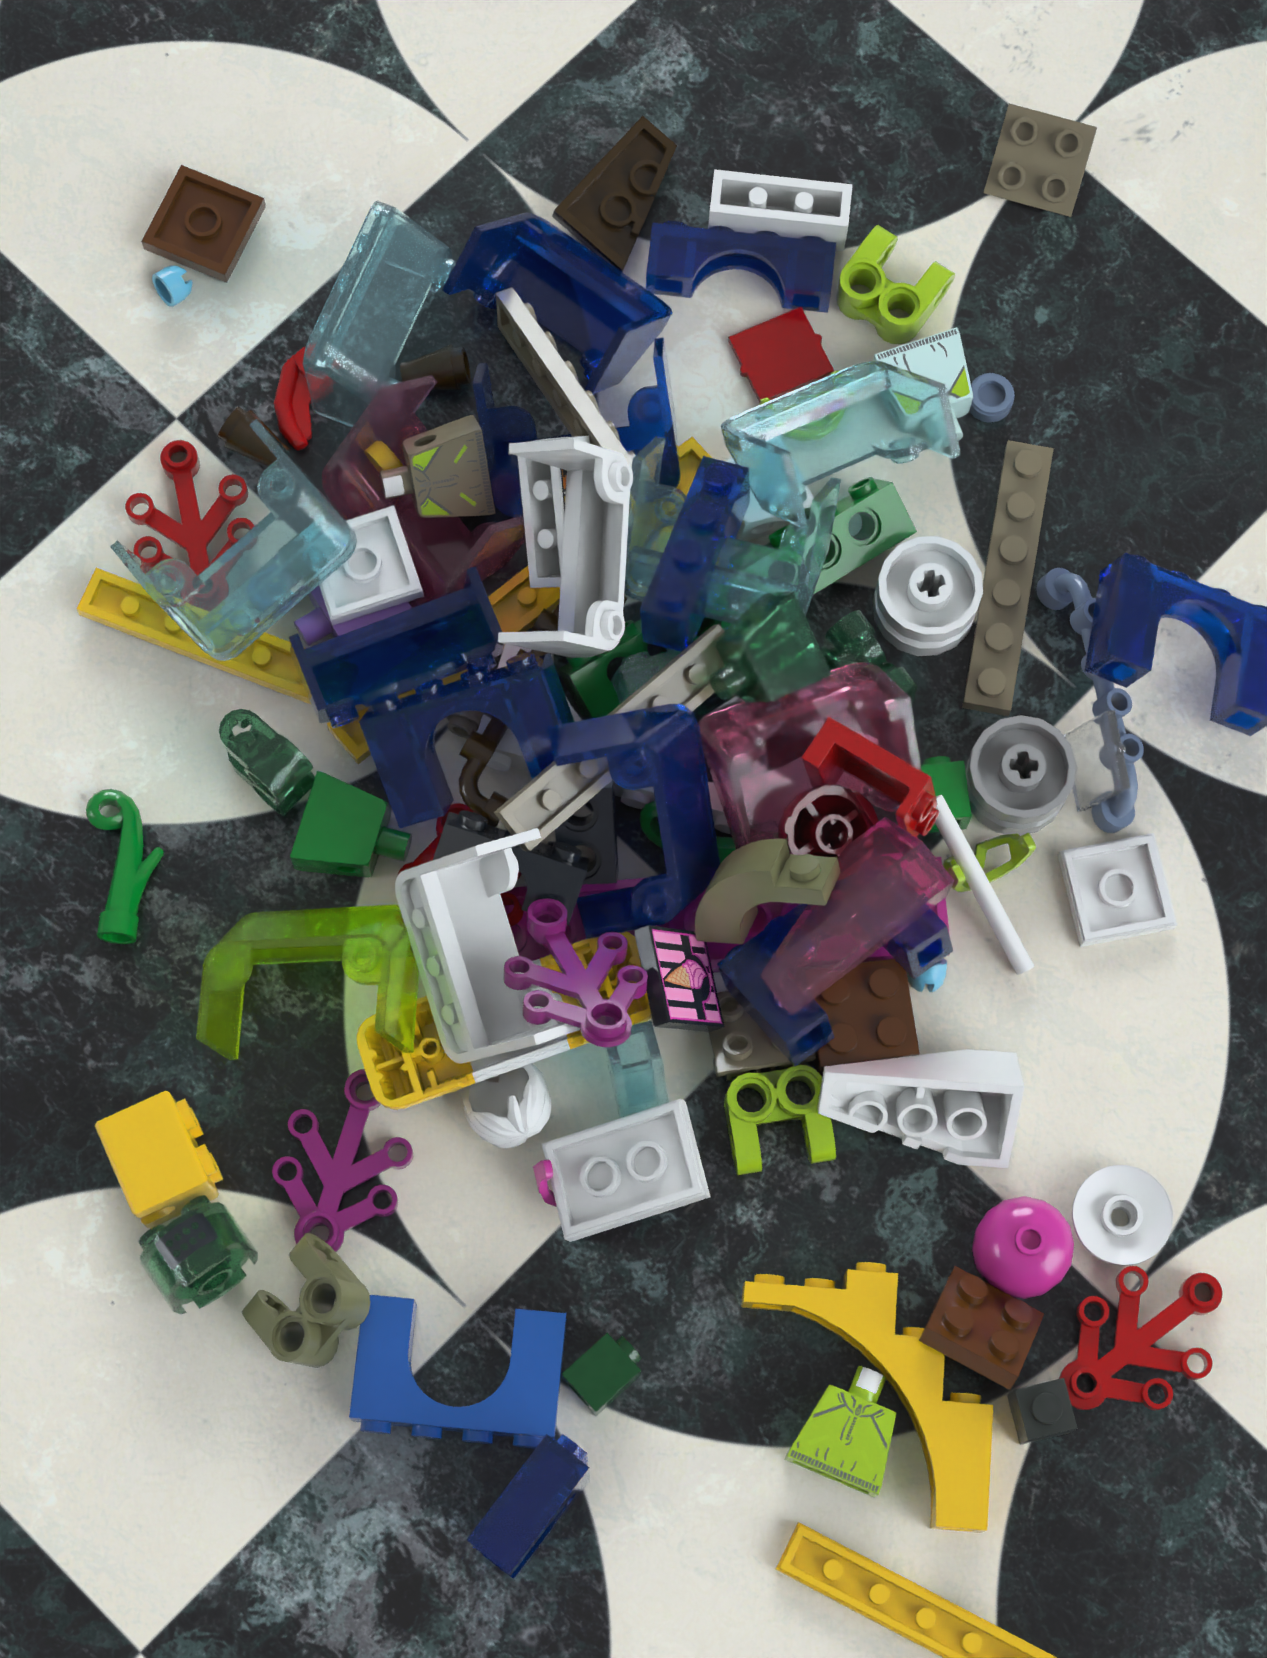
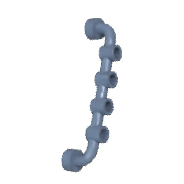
M1054 568L1038 581L1036 591L1040 601L1050 609H1063L1072 601L1075 610L1071 613L1070 624L1074 631L1082 635L1086 655L1082 658L1081 668L1084 674L1092 679L1097 700L1093 704L1092 711L1096 720L1105 727L1109 745L1104 750V759L1107 765L1116 771L1119 786L1118 791H1110L1094 802L1092 817L1095 824L1102 831L1116 833L1130 825L1135 817L1134 804L1137 799L1138 782L1134 763L1143 756L1144 747L1137 736L1129 733L1126 734L1122 717L1131 711L1132 700L1125 690L1114 687L1111 672L1120 665L1121 656L1115 646L1103 643L1099 628L1109 619L1107 605L1100 599L1092 598L1088 585L1081 576L1063 568Z

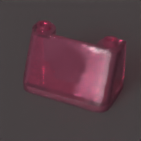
M871 663L849 664L711 713L699 721L697 728L700 743L736 849L760 840L778 839V824L784 808L797 794L813 788L801 757L828 717L921 770L910 697L878 666ZM845 772L836 783V785L860 792L871 804L885 811L894 812L900 807L898 803Z

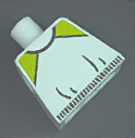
M957 327L874 354L870 373L872 379L906 432L914 433L930 427L938 447L954 444L963 437V432L957 418L969 413L973 393L961 337Z

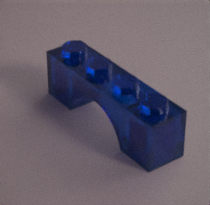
M667 221L663 224L652 223L646 272V293L692 298L699 285L708 277L726 270H745L759 275L774 288L782 308L796 309L802 307L805 311L828 313L836 242H827L818 236H804L800 239L781 237L771 231H758L755 234L734 232L733 229L725 226H713L709 229L689 227L687 224L679 221Z
M703 456L640 608L643 642L682 652L695 641L705 616L708 590L719 553L728 537L736 538L750 503L749 467Z

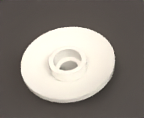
M1114 1165L1096 1171L1083 1182L1074 1198L1072 1220L1080 1242L1092 1255L1110 1264L1127 1266L1144 1262L1161 1250L1168 1240L1172 1229L1173 1210L1167 1192L1151 1174L1133 1166ZM1120 1209L1127 1214L1128 1222L1126 1226L1120 1227L1112 1222L1111 1213L1113 1210Z

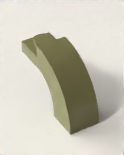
M786 839L760 840L736 849L719 865L699 903L695 917L697 941L743 944L758 914L757 905L762 903L783 902L826 905L841 873L837 857L813 856L809 854L792 855L789 853Z

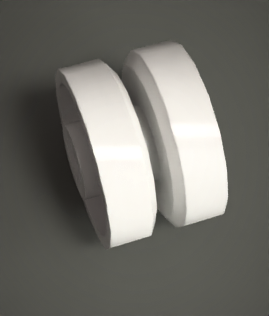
M939 536L915 537L898 545L884 560L873 597L874 620L882 636L898 650L916 656L940 655L955 648L970 632L983 595L982 573L973 556L957 542Z

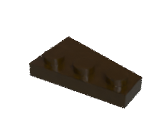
M642 116L555 208L552 217L621 277L677 145L648 119Z

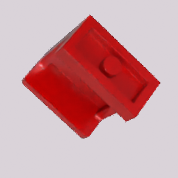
M831 717L827 718L801 757L812 787L817 785H836L845 772L900 805L895 815L904 841L912 844L918 834L925 836L931 830L939 815V810L935 809L938 804L931 776Z

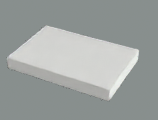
M681 1098L542 1144L545 1160L549 1159L552 1164L553 1178L550 1181L564 1239L569 1242L710 1198L687 1104Z

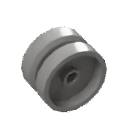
M1019 715L1000 719L982 732L973 746L970 757L965 765L971 812L980 823L996 833H1017L1021 836L1026 833L1038 832L1054 821L1074 786L1077 768L1072 746L1061 731L1042 719Z

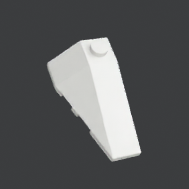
M965 1049L824 1066L818 1114L870 1133L880 1130L902 1139L903 1145L918 1149L921 1145L943 1153L945 1160L958 1165L1008 1168L1024 1092V1082L1017 1053Z

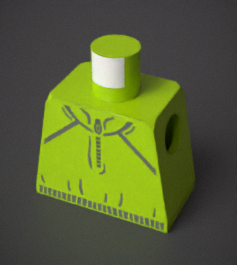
M858 1366L848 1392L829 1385L791 1445L784 1460L873 1498L879 1495L896 1418V1412L876 1404L886 1377L869 1368Z

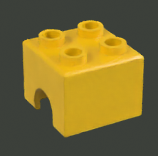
M163 1091L96 1122V1131L130 1210L137 1218H142L140 1220L147 1228H153L219 1196L215 1183L223 1180V1177L212 1153H209L206 1145L198 1146L195 1138L204 1134L193 1109L189 1107L186 1099L176 1102L168 1091Z

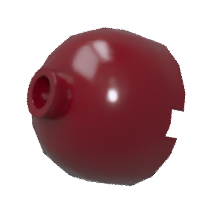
M817 785L797 794L784 808L778 824V839L787 840L789 853L792 855L809 854L813 856L837 857L841 873L836 883H845L860 876L874 861L877 851H874L876 845V835H880V823L871 803L856 790L840 785Z

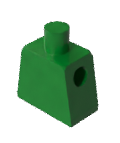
M317 771L290 859L294 869L299 871L372 877L379 855L405 862L411 846L412 834L388 827L391 812L389 803L324 772Z

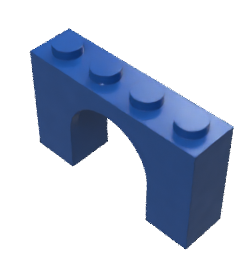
M370 1295L369 1313L359 1328L349 1418L353 1422H361L360 1431L391 1434L392 1425L412 1427L411 1436L428 1439H441L442 1430L463 1432L462 1441L480 1444H492L493 1435L513 1437V1446L543 1449L544 1440L555 1441L567 1322L566 1313L515 1309L510 1364L502 1384L491 1396L479 1403L470 1406L453 1407L434 1401L423 1393L415 1382L411 1367L417 1309L415 1300Z

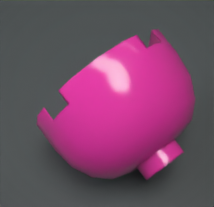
M1026 1196L1003 1200L988 1210L975 1229L972 1245L975 1265L981 1276L985 1277L988 1283L1021 1299L1041 1296L1059 1284L1071 1267L1074 1251L1071 1228L1061 1212L1044 1200Z

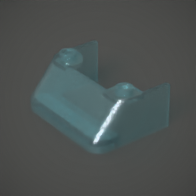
M378 200L371 206L309 337L304 352L303 366L314 413L382 439L386 431L383 418L385 406L391 408L394 405L401 387V381L395 379V364L429 291L436 293L441 285L452 288L456 260L452 259L451 248L396 207Z
M868 361L853 365L733 416L721 424L725 446L761 509L798 527L807 524L803 502L807 499L806 485L875 455L891 459L893 463L897 464L917 459L919 452L926 449L952 459L961 455L946 384L882 361Z
M257 419L249 426L277 458L261 474L257 486L260 499L271 512L203 572L197 575L189 565L179 559L163 560L150 569L142 559L118 540L110 546L151 598L206 654L220 661L233 659L243 652L344 564L354 553L357 544L353 528L283 445Z
M656 436L632 460L633 483L630 488L624 593L635 600L773 634L784 635L793 632L807 614L829 551L841 479L831 477L815 496L811 503L809 519H798L784 530L779 549L690 528L692 506L688 497L675 487L659 484L665 438Z

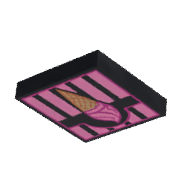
M652 925L635 930L641 968L648 974L646 992L653 1025L660 1028L705 1032L724 1028L707 942L697 941L695 931Z

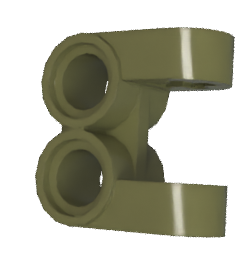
M305 1233L289 1253L293 1264L306 1278V1282L300 1292V1306L296 1311H291L275 1295L265 1290H259L242 1310V1314L271 1351L272 1355L279 1361L319 1368L325 1366L333 1359L338 1349V1335L343 1329H354L364 1322L369 1313L370 1295L366 1286L361 1283L330 1245L316 1235Z

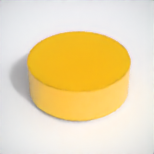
M376 440L364 450L367 458L379 473L382 470L403 466L397 456L381 440Z

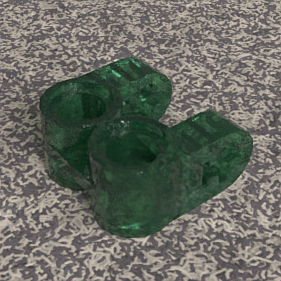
M856 610L844 616L827 631L820 657L832 679L839 687L848 691L849 697L860 716L867 724L876 728L914 702L918 686L903 667L897 668L892 663H887L881 646L873 636L874 628L861 611Z
M237 709L224 716L220 722L219 734L222 744L227 750L232 768L253 788L265 803L281 816H285L311 790L315 778L311 772L314 768L312 763L292 742L278 734L252 711ZM236 725L243 729L252 725L250 731L241 732L236 736L233 734L232 729Z

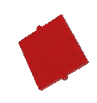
M798 307L728 337V342L741 365L740 375L747 377L759 403L763 398L768 397L769 401L825 378L834 372L821 346L822 336L815 334L802 307Z

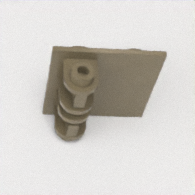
M1009 103L984 194L1071 217L1097 127Z
M797 979L717 993L725 1027L709 1032L716 1078L725 1076L726 1080L729 1081L732 1080V1077L750 1073V1070H754L755 1073H761V1068L768 1067L769 1071H776L775 1066H778L779 1069L789 1068L795 1065H805L806 1062H812L816 1059Z

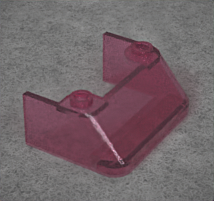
M432 375L381 387L330 458L322 473L324 491L345 520L394 505L424 597L408 602L416 611L425 614L443 609L504 567L526 541L523 515L499 523L486 522L478 525L470 532L459 517H419L413 505L411 494L385 499L380 473L367 458L364 450L376 440H381L397 456L403 466H406L402 442L407 438L427 431L415 412L437 383Z

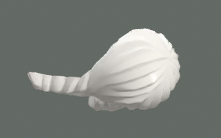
M532 1063L500 1074L498 1083L484 1080L458 1090L459 1096L463 1098L464 1110L470 1127L483 1140L499 1148H513L521 1145V1143H525L527 1138L541 1132L550 1117L551 1098L542 1072Z

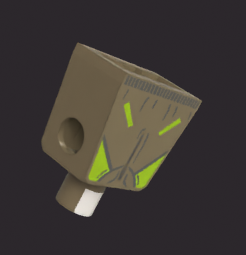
M474 415L460 418L405 439L402 442L406 466L380 471V480L385 499L411 494L413 505L419 517L434 518L495 514L482 429Z

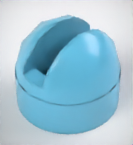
M172 265L152 275V282L158 295L170 307H174L185 300L191 293L193 284L192 280L184 282L181 277L187 272L185 269Z
M908 957L907 977L911 987L916 991L922 992L925 984H927L928 991L935 992L943 985L946 977L947 960L941 957Z

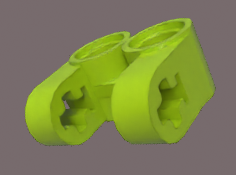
M876 225L841 271L837 289V305L845 316L854 320H866L873 324L877 334L884 341L891 344H904L910 342L917 335L942 301L954 281L955 273L935 261L926 270L915 287L907 283H894L887 279L882 267L893 252L898 237L880 225ZM863 285L868 287L871 292L859 294L852 290L851 287ZM901 309L907 312L909 317L896 318L889 311Z
M795 1065L788 1069L745 1073L731 1082L724 1097V1109L737 1175L762 1172V1158L757 1126L778 1121L801 1120L806 1151L811 1164L836 1160V1147L831 1118L818 1114L822 1076L815 1069L807 1065ZM793 1081L806 1083L812 1093L811 1101L804 1105H797L791 1102L786 1094L787 1084ZM745 1088H752L758 1091L763 1099L762 1109L757 1112L744 1111L738 1105L737 1093Z

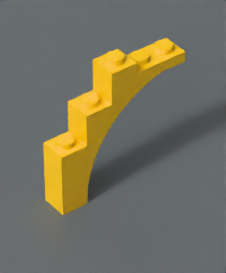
M858 1262L856 1263V1270L847 1269L844 1274L843 1289H835V1281L820 1278L805 1279L804 1286L785 1285V1277L772 1274H756L754 1282L745 1281L742 1290V1308L791 1311L815 1321L836 1333L859 1350L886 1377V1380L895 1390L908 1412L921 1443L930 1485V1529L976 1533L987 1531L993 1405L980 1404L981 1395L970 1393H950V1401H942L945 1355L919 1341L924 1328L904 1327L903 1335H895L898 1273L886 1272L885 1264Z

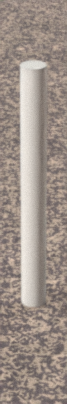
M942 794L936 796L938 805L935 809L939 810V815L935 824L951 854L960 866L971 891L1016 974L1019 975L1034 967V964L944 797Z

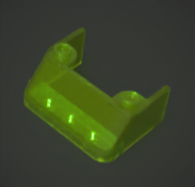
M399 905L253 912L245 915L220 939L204 959L196 1039L228 1060H238L245 983L251 976L253 965L342 960L344 972L354 982L367 986L378 985L375 1032L403 1053H413L419 970Z

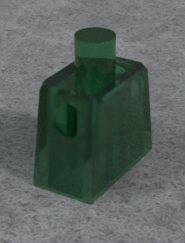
M794 591L765 593L717 638L716 648L724 666L712 673L709 681L713 691L721 699L727 700L738 693L744 702H770L825 679L832 674Z

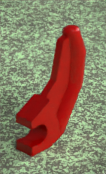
M324 341L303 347L282 367L274 408L279 430L295 450L305 449L309 444L308 440L312 439L310 405L317 393L319 394L336 377L332 363L324 367L314 365L317 359L328 356Z

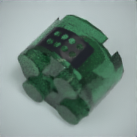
M205 1195L196 1197L188 1202L181 1210L182 1215L167 1226L157 1225L149 1229L138 1241V1244L143 1249L140 1255V1264L171 1310L178 1314L187 1313L182 1306L184 1304L194 1301L200 1309L225 1295L247 1276L241 1267L247 1262L248 1258H250L254 1265L258 1260L257 1250L227 1207L220 1202L211 1203Z

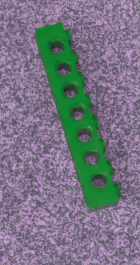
M873 477L856 482L848 488L850 495L836 503L834 501H827L816 506L808 513L810 519L796 527L790 524L774 531L768 537L770 543L756 551L754 548H749L739 552L729 559L730 566L715 575L713 572H709L697 577L689 583L688 587L690 590L676 599L673 596H669L657 601L648 608L650 614L636 623L632 620L625 621L624 634L614 649L592 657H567L569 663L557 670L584 719L597 725L711 626L719 624L734 643L915 534L917 530L893 482L879 479L874 480ZM859 513L862 519L861 529L855 536H851L848 529L849 521L853 515ZM819 536L822 540L823 549L818 558L811 560L808 552L809 545L813 539ZM780 560L783 565V575L778 582L771 584L768 576L769 569L774 562ZM740 584L744 591L743 600L738 606L731 608L728 601L729 593L734 586ZM701 608L704 614L703 624L698 630L691 632L688 627L689 616L694 610ZM661 632L664 638L663 648L658 654L650 656L647 650L648 641L654 634ZM621 657L624 663L622 674L614 680H609L607 677L608 664L614 658Z

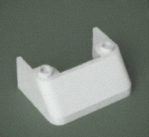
M577 439L509 443V454L567 470L558 631L499 632L498 642L571 658L592 657L614 649L625 630L623 607L630 488L633 483L631 466L622 454Z
M538 828L480 844L401 871L396 878V898L438 1035L445 1053L456 1063L462 1064L538 1045L580 1030L578 1027L554 1019L541 1025L529 1023L523 1017V999L527 993L534 990H542L551 994L554 1000H560L548 989L536 987L514 990L507 987L503 980L505 962L511 957L519 956L500 894L513 889L517 882L519 865L513 854L512 847L541 838Z

